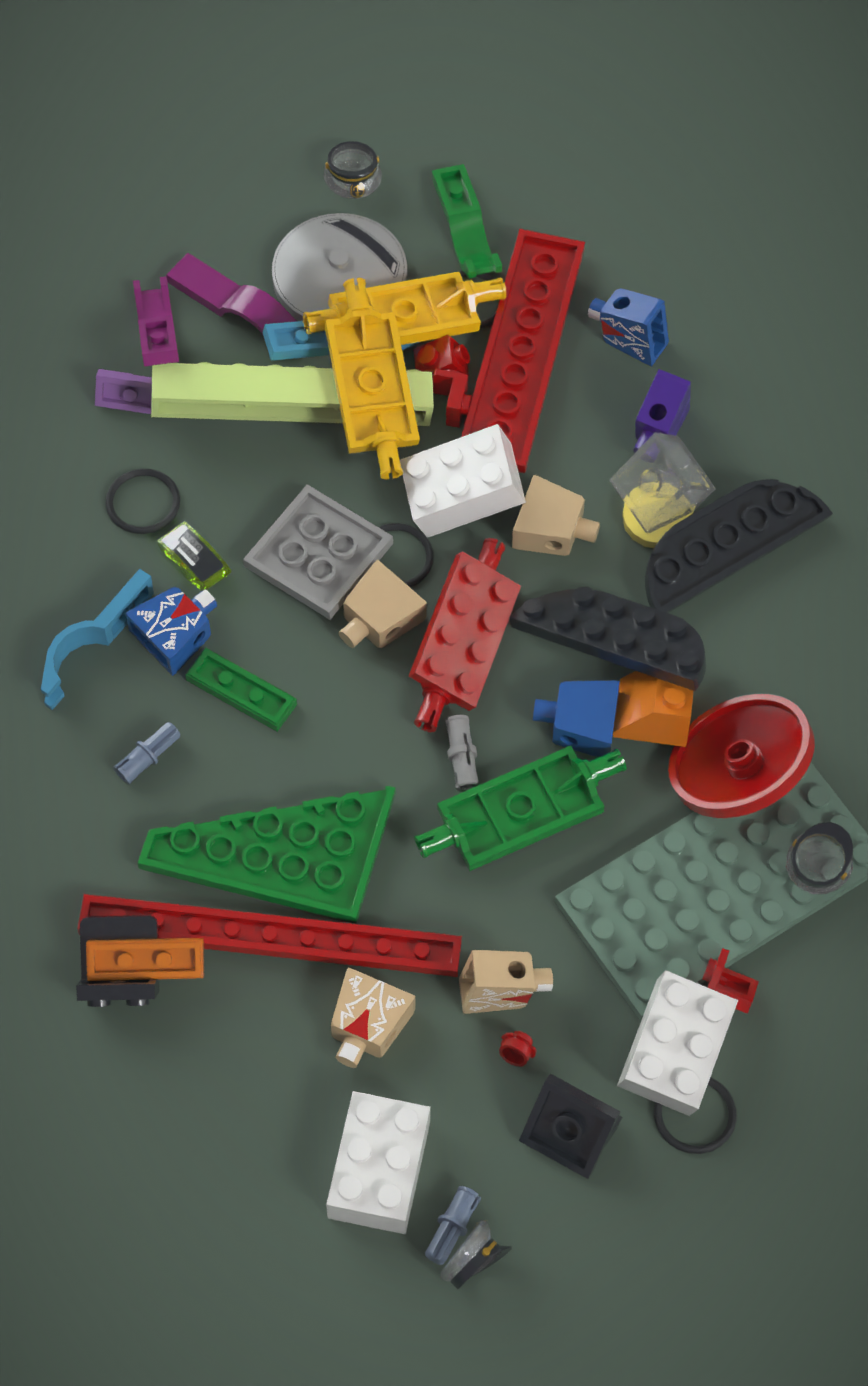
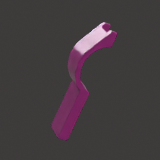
M189 253L166 274L167 283L220 317L224 313L239 315L249 321L261 333L265 324L297 321L276 299L255 286H240Z
M166 276L160 277L161 289L141 291L140 280L133 281L144 367L179 362Z

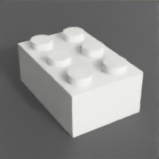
M498 424L400 460L412 519L427 538L526 503L512 444Z
M665 970L656 980L617 1086L690 1116L700 1107L738 1000Z
M355 1091L352 1092L326 1204L328 1219L406 1235L430 1126L429 1106Z

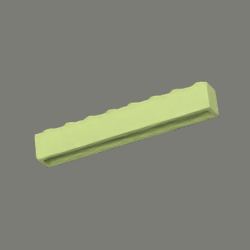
M175 362L152 365L151 417L343 423L333 368H317L314 366L282 367L280 365L248 366L242 363L216 365L208 362L198 364ZM416 369L407 370L417 426H430L434 408L432 372H421Z

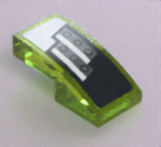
M185 521L157 540L160 550L179 565L184 577L201 591L204 589L208 590L232 573L230 567L215 549Z

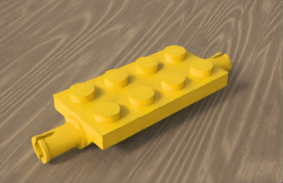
M460 272L366 288L369 305L379 313L395 312L401 345L438 339L448 334L454 336L479 331L481 321L476 312L478 303L499 299L504 300L506 298V286L503 283V278L474 283L472 280L463 281ZM346 292L329 294L328 305L330 309L303 313V324L308 335L325 331L326 320L337 319L346 315L349 309Z
M351 278L343 283L349 307L346 315L341 318L325 321V331L349 454L377 451L381 478L389 480V473H392V479H395L403 474L397 448L418 445L420 441L395 312L379 313L375 311L368 302L365 279L357 278L358 285L355 286L354 278Z

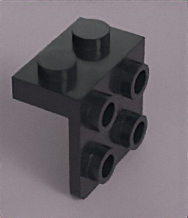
M87 916L81 920V980L76 985L77 1001H87V1006L90 1007L111 1005V1000H126V1005L143 1006L149 1004V999L156 998L160 991L159 979L87 981L86 942L88 940L158 939V922L154 916Z

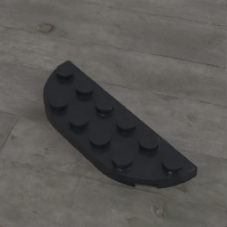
M775 479L753 481L733 490L672 526L658 541L649 557L645 573V590L649 606L666 613L671 612L830 518L833 514L832 511L817 495L802 486L795 487L781 483Z
M589 587L562 590L529 599L510 616L511 627L692 691L698 689L706 672L703 641L698 632L684 619L606 592L592 590Z

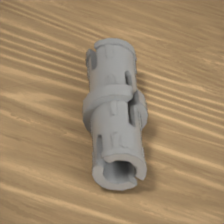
M454 715L445 721L450 742L447 754L449 761L453 764L455 788L457 791L464 792L479 785L475 766L477 749L476 746L472 745L469 717L466 715Z

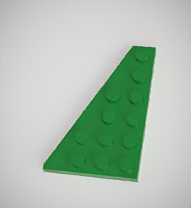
M385 786V790L359 794V791L346 793L342 797L330 796L302 801V805L277 809L275 806L264 808L260 812L248 811L220 816V820L194 824L193 821L182 823L174 828L165 826L149 829L138 860V868L356 924L396 795V787Z

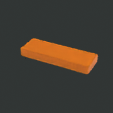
M203 938L88 940L86 942L87 981L204 978Z

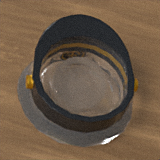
M347 141L336 145L329 152L328 161L324 167V179L327 186L335 194L347 199H359L370 195L378 188L382 179L381 168L378 164L379 156H376L371 147L361 142Z
M823 822L812 826L805 833L798 836L790 845L786 855V869L790 879L800 889L811 894H828L838 890L847 882L853 870V843L849 833L836 823Z
M479 1220L441 1270L440 1279L450 1281L459 1289L470 1277L485 1270L504 1257L512 1249V1246H500L491 1237L488 1221Z

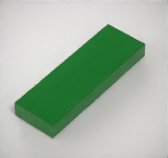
M206 647L185 674L186 681L276 732L279 731L297 706V698Z

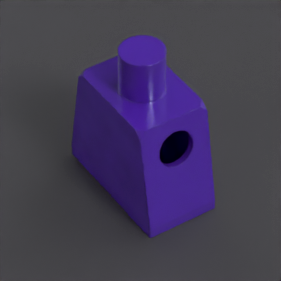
M658 369L635 421V437L638 440L633 449L635 454L644 459L651 460L657 448L663 451L669 450L690 410V381Z

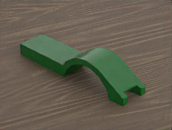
M461 164L432 170V180L449 224L457 261L463 272L469 278L490 272H502V263L498 253L492 254L489 248L481 208L465 165Z

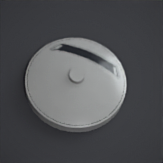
M327 214L301 223L291 230L280 242L272 262V279L275 294L280 304L297 321H303L304 312L330 309L328 305L329 294L345 292L343 283L348 279L354 278L356 286L358 285L357 278H363L366 282V288L407 281V261L403 248L397 238L381 224L354 214Z

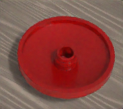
M751 694L736 697L712 707L690 724L686 747L674 746L668 769L669 778L683 804L700 815L712 818H733L748 815L775 803L791 791L801 780L814 754V733L803 711L786 698L771 694Z

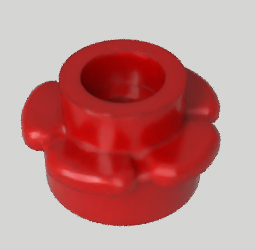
M514 1031L513 1033L507 1032L502 1035L499 1054L507 1063L522 1067L527 1064L529 1058L535 1057L536 1048L532 1046L533 1040L528 1034L522 1031Z

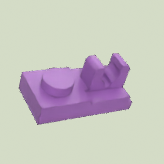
M99 369L96 374L95 406L151 414L152 377Z

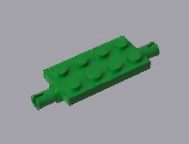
M568 746L437 803V810L444 825L414 836L418 850L422 849L420 854L425 859L429 855L453 845L455 848H458L469 871H472L604 813L605 806L597 793L596 787L599 781L626 771L625 760L623 756L618 758L621 755L618 749H614L612 752L591 761L587 759L581 760L575 754L572 746Z

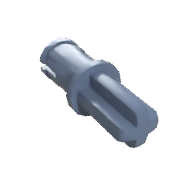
M165 723L144 743L137 741V747L113 766L114 771L129 785L151 764L156 765L158 763L157 757L180 738V732L172 723Z
M459 1186L445 1214L438 1217L440 1226L425 1252V1256L430 1261L438 1265L444 1264L459 1236L466 1235L468 1230L466 1226L481 1201V1197L474 1190L465 1186Z

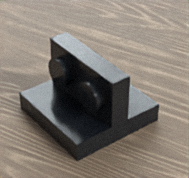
M550 1073L542 1086L519 1141L589 1179L604 1147L617 1130L622 1117L619 1116V1110Z

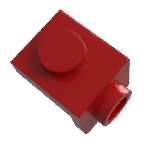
M449 334L413 349L415 369L421 372H432V379L435 369H452L468 374L469 377V352L463 344H459Z
M435 369L433 373V393L449 396L446 406V426L460 428L462 415L468 414L472 395L468 394V374L452 369Z
M722 948L718 960L710 958L702 980L709 982L707 988L738 1000L735 1010L748 1014L759 981L725 968L730 950Z

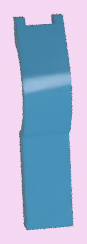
M303 321L265 324L262 333L271 361L330 355L326 331L308 335ZM419 342L401 345L402 351L419 344Z
M139 569L94 621L85 620L70 625L55 636L47 650L41 684V692L45 694L44 703L46 707L53 710L65 696L59 686L61 679L58 676L61 662L66 656L83 645L97 643L109 646L128 624L126 613L151 598L154 590L149 574Z

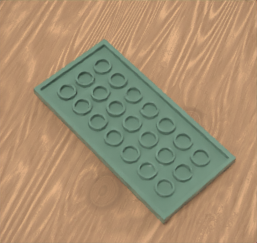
M810 763L804 776L795 787L768 807L748 815L733 818H712L693 812L557 894L554 902L641 1021L656 980L665 970L695 983L702 984L705 982L702 978L710 958L718 960L722 948L730 950L724 966L727 968L868 880V834L815 766ZM818 823H836L849 833L853 843L852 860L845 871L848 873L844 880L840 879L835 885L826 888H813L802 883L795 876L791 867L793 842L795 839L798 840L807 829ZM812 834L799 844L796 851V864L799 871L806 878L825 882L835 878L842 871L845 864V852L842 845L834 838L823 834Z

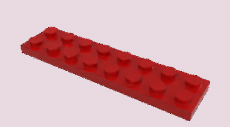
M519 229L504 282L506 298L499 300L461 436L463 437L498 424L512 444L517 469L520 473L526 472L585 250L584 241Z

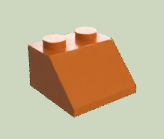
M638 671L621 678L612 737L686 747L694 691Z

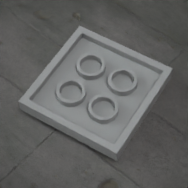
M306 485L245 556L243 563L245 568L330 620L377 559L380 560L393 545V536L311 486Z

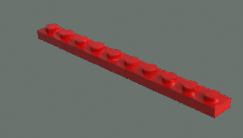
M84 894L77 927L78 934L80 935V922L87 916L152 915L158 922V939L203 938L204 949L458 977L462 936L89 894Z

